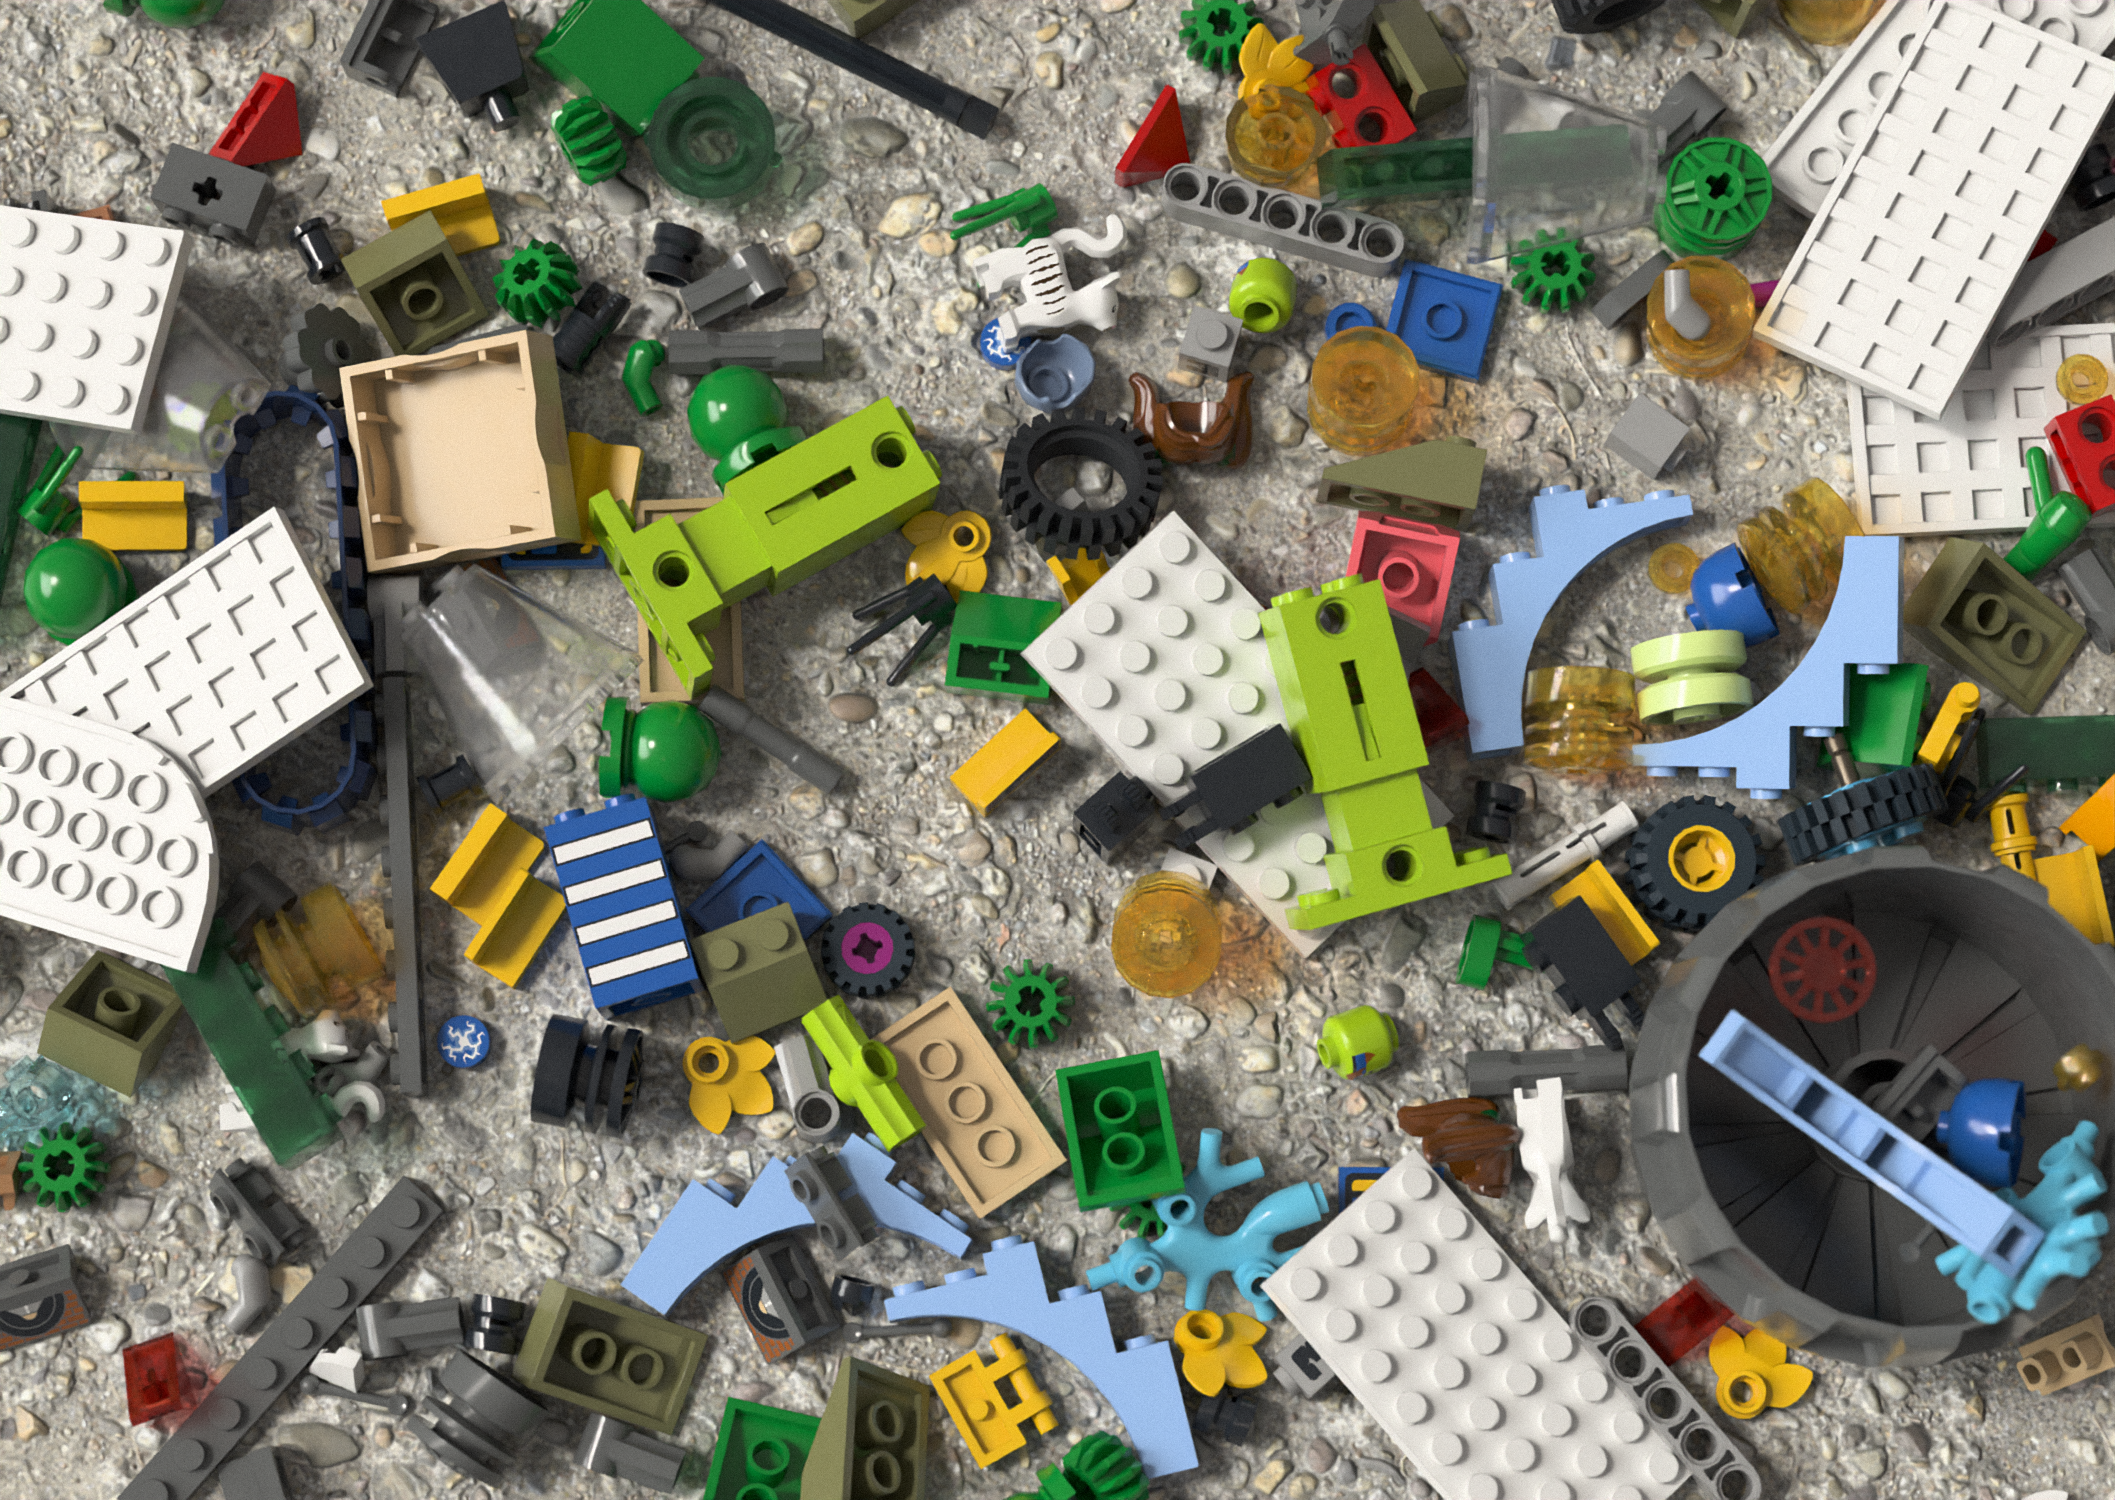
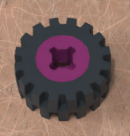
M863 902L857 906H848L842 909L838 916H834L830 920L829 926L826 931L824 930L822 937L821 957L829 978L843 992L850 996H857L860 999L877 997L878 999L886 996L891 991H896L901 987L903 981L908 978L915 959V944L907 923L896 911H892L879 903L874 905Z

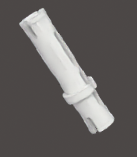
M1620 801L1616 806L1584 825L1582 822H1579L1572 826L1571 834L1513 869L1511 875L1491 881V888L1503 907L1509 911L1519 902L1553 883L1556 879L1588 859L1591 862L1602 857L1601 851L1633 831L1636 832L1639 824L1629 807L1623 801Z

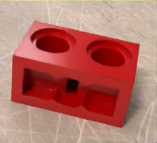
M1366 43L1352 50L1353 58H1348L1350 60L1348 64L1336 65L1331 63L1305 80L1309 87L1305 94L1310 106L1319 117L1324 115L1327 117L1336 132L1331 135L1334 146L1345 161L1352 159L1356 167L1417 131ZM1335 74H1345L1353 81L1354 94L1351 99L1341 98L1335 93L1332 86ZM1362 117L1372 118L1379 125L1380 137L1376 143L1368 142L1361 137L1358 126Z
M2112 394L2055 416L2043 429L2071 492L2087 504L2092 513V519L2115 510V489L2110 488L2103 479V470L2115 471V401ZM2090 423L2097 426L2103 436L2102 443H2093L2086 439L2082 432V424Z

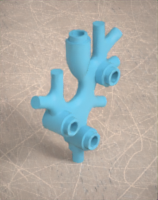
M2089 1121L2079 1122L2072 1136L2062 1138L2060 1142L2052 1146L2042 1156L2039 1162V1169L2044 1173L2045 1177L2026 1197L2020 1199L2011 1188H2003L1992 1194L2046 1233L2013 1280L1962 1244L1936 1257L1937 1267L1943 1275L1949 1276L1960 1270L1955 1277V1281L1959 1287L1968 1291V1309L1977 1319L1986 1323H1995L1999 1319L2008 1316L2015 1302L2022 1308L2033 1309L2045 1287L2053 1278L2060 1274L2083 1276L2099 1260L2101 1250L2098 1248L2099 1239L2096 1236L2107 1233V1218L2100 1212L2081 1217L2074 1212L2078 1207L2091 1203L2100 1194L2107 1191V1185L2102 1177V1172L2092 1162L2095 1155L2092 1145L2099 1134V1129L2095 1124Z
M1204 1128L1201 1130L1197 1164L1189 1175L1183 1176L1186 1193L1151 1199L1161 1220L1168 1224L1165 1234L1152 1243L1147 1239L1139 1237L1123 1242L1116 1253L1108 1255L1110 1262L1085 1271L1091 1289L1094 1291L1117 1282L1119 1288L1128 1286L1137 1292H1148L1155 1289L1162 1282L1165 1272H1179L1186 1278L1184 1307L1189 1310L1201 1311L1206 1308L1207 1288L1212 1277L1220 1271H1230L1232 1279L1241 1295L1247 1301L1253 1303L1258 1320L1269 1321L1275 1318L1278 1312L1275 1303L1260 1285L1303 1247L1300 1246L1286 1252H1277L1273 1247V1241L1280 1234L1321 1221L1320 1215L1329 1212L1322 1187L1319 1182L1309 1185L1306 1180L1276 1191L1265 1197L1251 1210L1236 1232L1226 1236L1214 1235L1208 1231L1204 1224L1203 1215L1209 1201L1225 1190L1265 1177L1258 1156L1231 1166L1222 1164L1220 1161L1222 1131L1214 1128ZM1176 1200H1183L1178 1206L1170 1207ZM1141 1266H1148L1145 1270L1136 1272ZM1263 1277L1260 1281L1252 1284L1256 1278Z

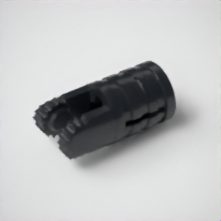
M596 281L590 285L576 307L568 315L567 321L563 322L559 332L553 336L557 366L577 378H581L585 373L586 367L591 364L593 357L599 353L603 343H606L632 304L630 302L631 299L620 293H614L613 296L607 299V287Z

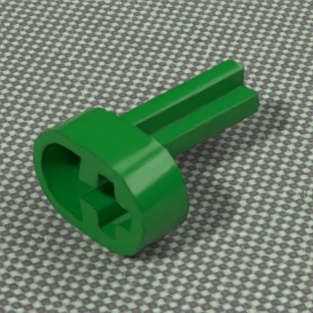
M1474 914L1466 931L1456 972V984L1483 991L1488 982L1494 960L1534 970L1522 953L1521 949L1525 944L1518 936L1519 934L1501 930V921Z

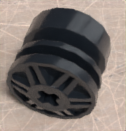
M553 1013L543 1037L536 1066L531 1097V1121L567 1129L577 1107L585 1108V1131L587 1133L596 1134L604 1112H607L606 1135L622 1139L629 1119L637 1108L645 1070L643 1031L628 1028L620 1050H617L618 1027L607 1024L598 1045L595 1046L590 1045V1024L588 1020Z

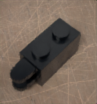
M1280 723L1273 724L1184 776L1182 779L1189 792L1158 810V813L1163 821L1173 820L1197 803L1206 820L1196 826H1190L1179 833V836L1174 840L1181 850L1212 832H1223L1228 829L1233 836L1259 821L1255 813L1256 811L1271 802L1278 809L1295 800L1304 793L1299 785L1312 777Z
M1119 771L1073 812L1072 829L1102 862L1108 866L1153 826L1156 809L1152 802L1156 798L1137 776H1133L1129 780Z
M1581 895L1566 900L1518 935L1525 944L1521 950L1527 962L1537 973L1545 972L1556 989L1552 991V994L1559 1007L1570 1017L1575 1014L1579 1021L1586 1019L1607 1048L1614 1051L1623 1045L1619 1031L1603 1011L1611 1003L1615 1004L1630 1027L1638 1032L1641 1031L1645 1015L1629 993V990L1640 983L1641 979Z

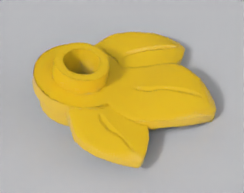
M1263 24L1255 25L1247 35L1239 55V63L1245 78L1239 86L1238 98L1245 112L1251 117L1267 120L1276 117L1281 111L1297 114L1310 107L1305 94L1309 87L1305 80L1309 78L1307 76L1312 71L1314 64L1293 54L1294 48L1303 42V35L1290 37L1278 44L1271 32ZM1267 85L1269 88V98L1264 103L1261 93Z
M931 510L918 513L912 517L901 529L904 536L913 545L917 546L906 564V585L919 576L924 581L934 573L943 585L946 584L950 595L956 603L960 590L980 593L988 578L987 564L983 556L990 548L992 542V531L988 521L979 513L969 510L959 511L950 516ZM963 526L969 527L974 535L972 543L968 546L961 545L957 540V532Z
M751 1036L733 1044L730 1040L724 1042L716 1037H702L688 1046L684 1053L682 1064L686 1077L692 1083L689 1106L696 1119L708 1131L717 1135L721 1134L728 1124L732 1111L744 1115H762L773 1110L772 1089L765 1076L760 1072L772 1061L776 1054L775 1050L768 1043L757 1036ZM707 1054H713L719 1059V1066L712 1073L703 1072L699 1066L701 1058Z
M1207 1309L1189 1311L1179 1319L1174 1330V1342L1177 1348L1184 1354L1182 1370L1187 1380L1195 1389L1211 1397L1219 1394L1224 1382L1229 1386L1243 1389L1262 1385L1267 1379L1266 1369L1252 1346L1256 1345L1264 1337L1267 1328L1252 1317L1241 1313L1232 1312L1218 1316Z
M1721 1326L1712 1338L1709 1346V1363L1719 1378L1715 1388L1716 1400L1720 1408L1733 1418H1752L1761 1413L1766 1406L1775 1408L1790 1406L1806 1392L1813 1377L1811 1370L1796 1364L1785 1363L1787 1357L1786 1345L1757 1328L1751 1330L1742 1339L1732 1329ZM1738 1382L1745 1383L1750 1389V1397L1744 1403L1735 1400L1732 1394L1733 1387Z

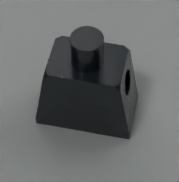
M504 0L416 37L426 63L465 118L473 117L485 111L490 125L495 132L507 130L520 122L521 117L512 99L526 94L530 89L513 22Z

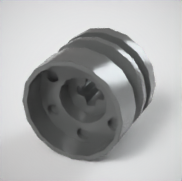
M458 1349L438 1378L455 1397L450 1404H447L434 1397L425 1396L421 1404L435 1415L438 1421L434 1424L417 1414H413L405 1426L419 1438L425 1449L440 1462L466 1478L470 1477L482 1481L491 1487L498 1488L505 1475L487 1461L492 1455L500 1461L513 1466L518 1458L501 1441L505 1434L509 1433L522 1440L530 1441L550 1411L499 1372L469 1353Z

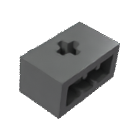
M172 142L150 198L159 212L162 213L161 219L171 225L182 229H190L191 224L209 229L208 234L220 242L237 246L239 240L255 245L276 188L266 174ZM219 192L221 196L220 201L210 199L207 206L204 204V197L214 198L216 193Z

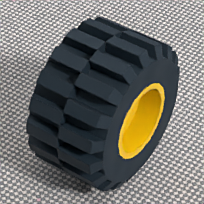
M1694 795L1680 798L1675 803L1670 801L1647 818L1630 839V842L1633 844L1626 851L1624 863L1630 864V870L1624 874L1626 885L1634 883L1636 889L1630 896L1636 905L1641 901L1646 904L1649 909L1644 915L1653 921L1657 917L1663 919L1662 927L1673 931L1677 927H1683L1684 933H1696L1703 929L1727 904L1755 888L1763 881L1764 877L1758 875V871L1765 867V855H1757L1756 848L1763 844L1759 833L1753 836L1749 834L1746 828L1752 824V821L1746 814L1740 819L1736 818L1733 815L1736 806L1727 801L1723 805L1718 806L1715 805L1716 797L1704 795L1699 800H1695Z

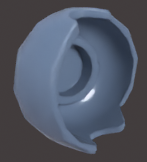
M1063 334L1053 341L1037 339L1017 360L1014 383L1027 405L1047 414H1051L1053 409L1063 408L1065 413L1077 407L1090 393L1095 380L1096 361L1089 346L1072 335Z

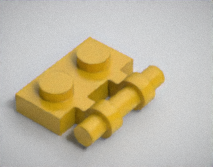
M1963 682L1952 688L1923 738L1921 749L1916 756L1917 760L1911 764V767L1932 763L1936 774H1942L1962 736L1954 733L1956 727L1967 723L1980 704L1981 695L1974 684Z
M1008 1332L989 1342L999 1361L985 1368L977 1352L973 1350L929 1375L980 1470L1027 1444L1017 1424L1027 1418H1032L1040 1435L1059 1425L1049 1407L1053 1404V1401L1046 1390L1040 1391L1026 1366L1030 1360L1023 1348L1017 1350ZM1008 1375L1022 1400V1403L1008 1410L994 1385L995 1381Z

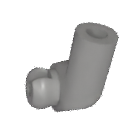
M1690 270L1664 271L1666 321L1687 340L1697 341L1703 339L1710 331L1711 320L1707 312L1691 297Z
M371 1041L357 1061L333 1063L321 1068L315 1076V1086L321 1094L334 1097L341 1087L354 1081H364L373 1084L390 1061L392 1053L383 1044Z
M249 1253L239 1255L231 1265V1274L235 1276L238 1299L220 1319L238 1336H241L266 1308L272 1296L267 1266L263 1260Z

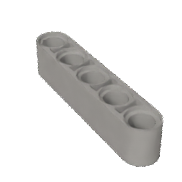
M1190 163L1174 165L1163 178L1161 203L1168 216L1177 221L1370 277L1380 278L1387 276L1397 268L1404 248V237L1400 228L1389 220ZM1188 184L1196 189L1198 195L1192 200L1181 201L1175 198L1171 190L1177 185ZM1228 198H1237L1246 205L1247 209L1241 214L1230 215L1223 211L1220 203ZM1286 212L1293 217L1295 224L1291 228L1278 229L1271 224L1269 217L1273 213ZM1325 226H1334L1343 233L1344 238L1337 243H1327L1319 237L1317 231ZM1383 240L1391 246L1393 253L1383 258L1376 257L1368 251L1366 245L1370 241Z
M2115 216L2025 263L1986 335V338L1994 348L2006 347L2115 289Z
M1589 1297L1574 1304L1566 1318V1323L1571 1328L1574 1336L1692 1474L1690 1477L1710 1500H1729L1722 1492L1721 1482L1725 1474L1733 1470L1741 1474L1746 1483L1745 1493L1739 1500H1758L1762 1486L1757 1471L1615 1305L1601 1297ZM1587 1307L1599 1309L1605 1317V1329L1598 1337L1586 1334L1580 1326L1581 1313ZM1625 1347L1633 1349L1638 1354L1641 1362L1639 1372L1632 1378L1621 1375L1615 1366L1616 1354ZM1659 1388L1668 1390L1675 1398V1410L1667 1419L1656 1416L1650 1406L1651 1396ZM1695 1429L1703 1431L1710 1439V1452L1702 1460L1694 1459L1686 1450L1685 1442L1687 1436Z

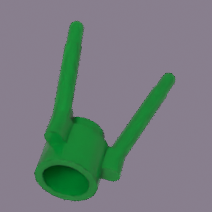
M1038 183L1027 190L1022 187L1009 195L954 212L952 219L955 222L996 211L953 230L950 233V238L955 241L1010 218L1013 226L1019 233L1025 230L1029 231V234L1013 248L1024 247L1032 239L1045 238L1051 235L1047 224L1059 218L1057 208L1043 184Z
M70 424L66 428L36 483L24 496L23 499L25 501L17 510L20 515L48 537L57 527L67 534L72 526L82 518V508L80 505L70 512L66 511L71 501L58 491L84 452L81 446H75L58 468L80 428L78 425ZM129 471L116 481H133L136 478V474L133 471Z

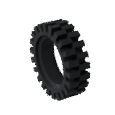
M1074 407L1072 419H1067L1063 408L1052 410L1050 423L1041 413L1033 417L1031 427L1024 423L1018 428L1017 436L1010 438L1004 455L999 485V499H1003L1001 509L1004 516L1012 515L1011 527L1016 532L1027 527L1024 540L1034 546L1041 537L1046 538L1043 551L1054 555L1058 544L1067 546L1065 558L1075 560L1077 559L1078 549L1086 548L1087 559L1097 560L1099 559L1102 546H1104L1109 557L1120 554L1122 543L1130 549L1137 544L1139 535L1145 537L1150 530L1151 522H1154L1163 484V476H1161L1163 467L1161 459H1155L1156 449L1152 442L1142 445L1144 433L1137 427L1125 435L1128 421L1117 417L1112 426L1105 424L1107 412L1096 409L1094 420L1085 419V408ZM1057 456H1088L1113 467L1122 477L1126 485L1127 494L1114 507L1104 511H1074L1050 501L1040 491L1034 474L1042 464Z

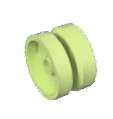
M1707 630L1680 633L1642 642L1630 650L1634 678L1647 683H1654L1645 687L1637 694L1639 718L1642 724L1665 726L1705 722L1737 715L1753 708L1754 703L1750 679L1736 673H1730L1739 669L1747 660L1744 634L1739 631Z

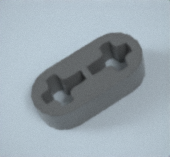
M1664 250L1660 251L1605 295L1593 307L1591 312L1607 331L1613 329L1664 288V271L1680 270L1679 266Z

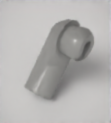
M730 830L713 849L691 848L687 844L677 846L671 852L669 862L677 876L687 881H716L748 850L749 846Z

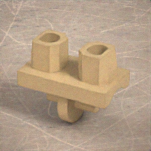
M2099 1313L2030 1341L2018 1348L2023 1359L2017 1362V1369L2028 1390L2033 1392L2039 1389L2042 1396L2115 1367V1349L2106 1337L2103 1320Z

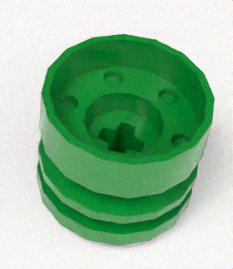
M1708 137L1689 144L1674 158L1654 202V223L1661 240L1677 256L1696 264H1718L1736 257L1752 241L1772 201V178L1764 160L1750 146L1732 138ZM1716 187L1724 192L1717 200L1709 196V193L1714 191Z

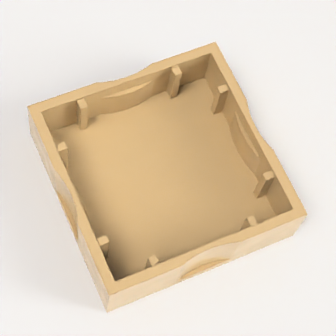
M522 330L459 343L452 348L435 354L422 356L400 355L339 368L349 441L352 445L358 467V507L368 572L398 575L581 540L553 336Z

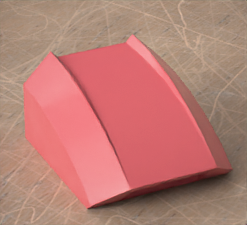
M1358 511L1345 577L1362 573L1364 583L1380 579L1387 606L1430 627V635L1423 647L1436 643L1440 634L1460 542V531L1441 524L1389 515L1378 511Z

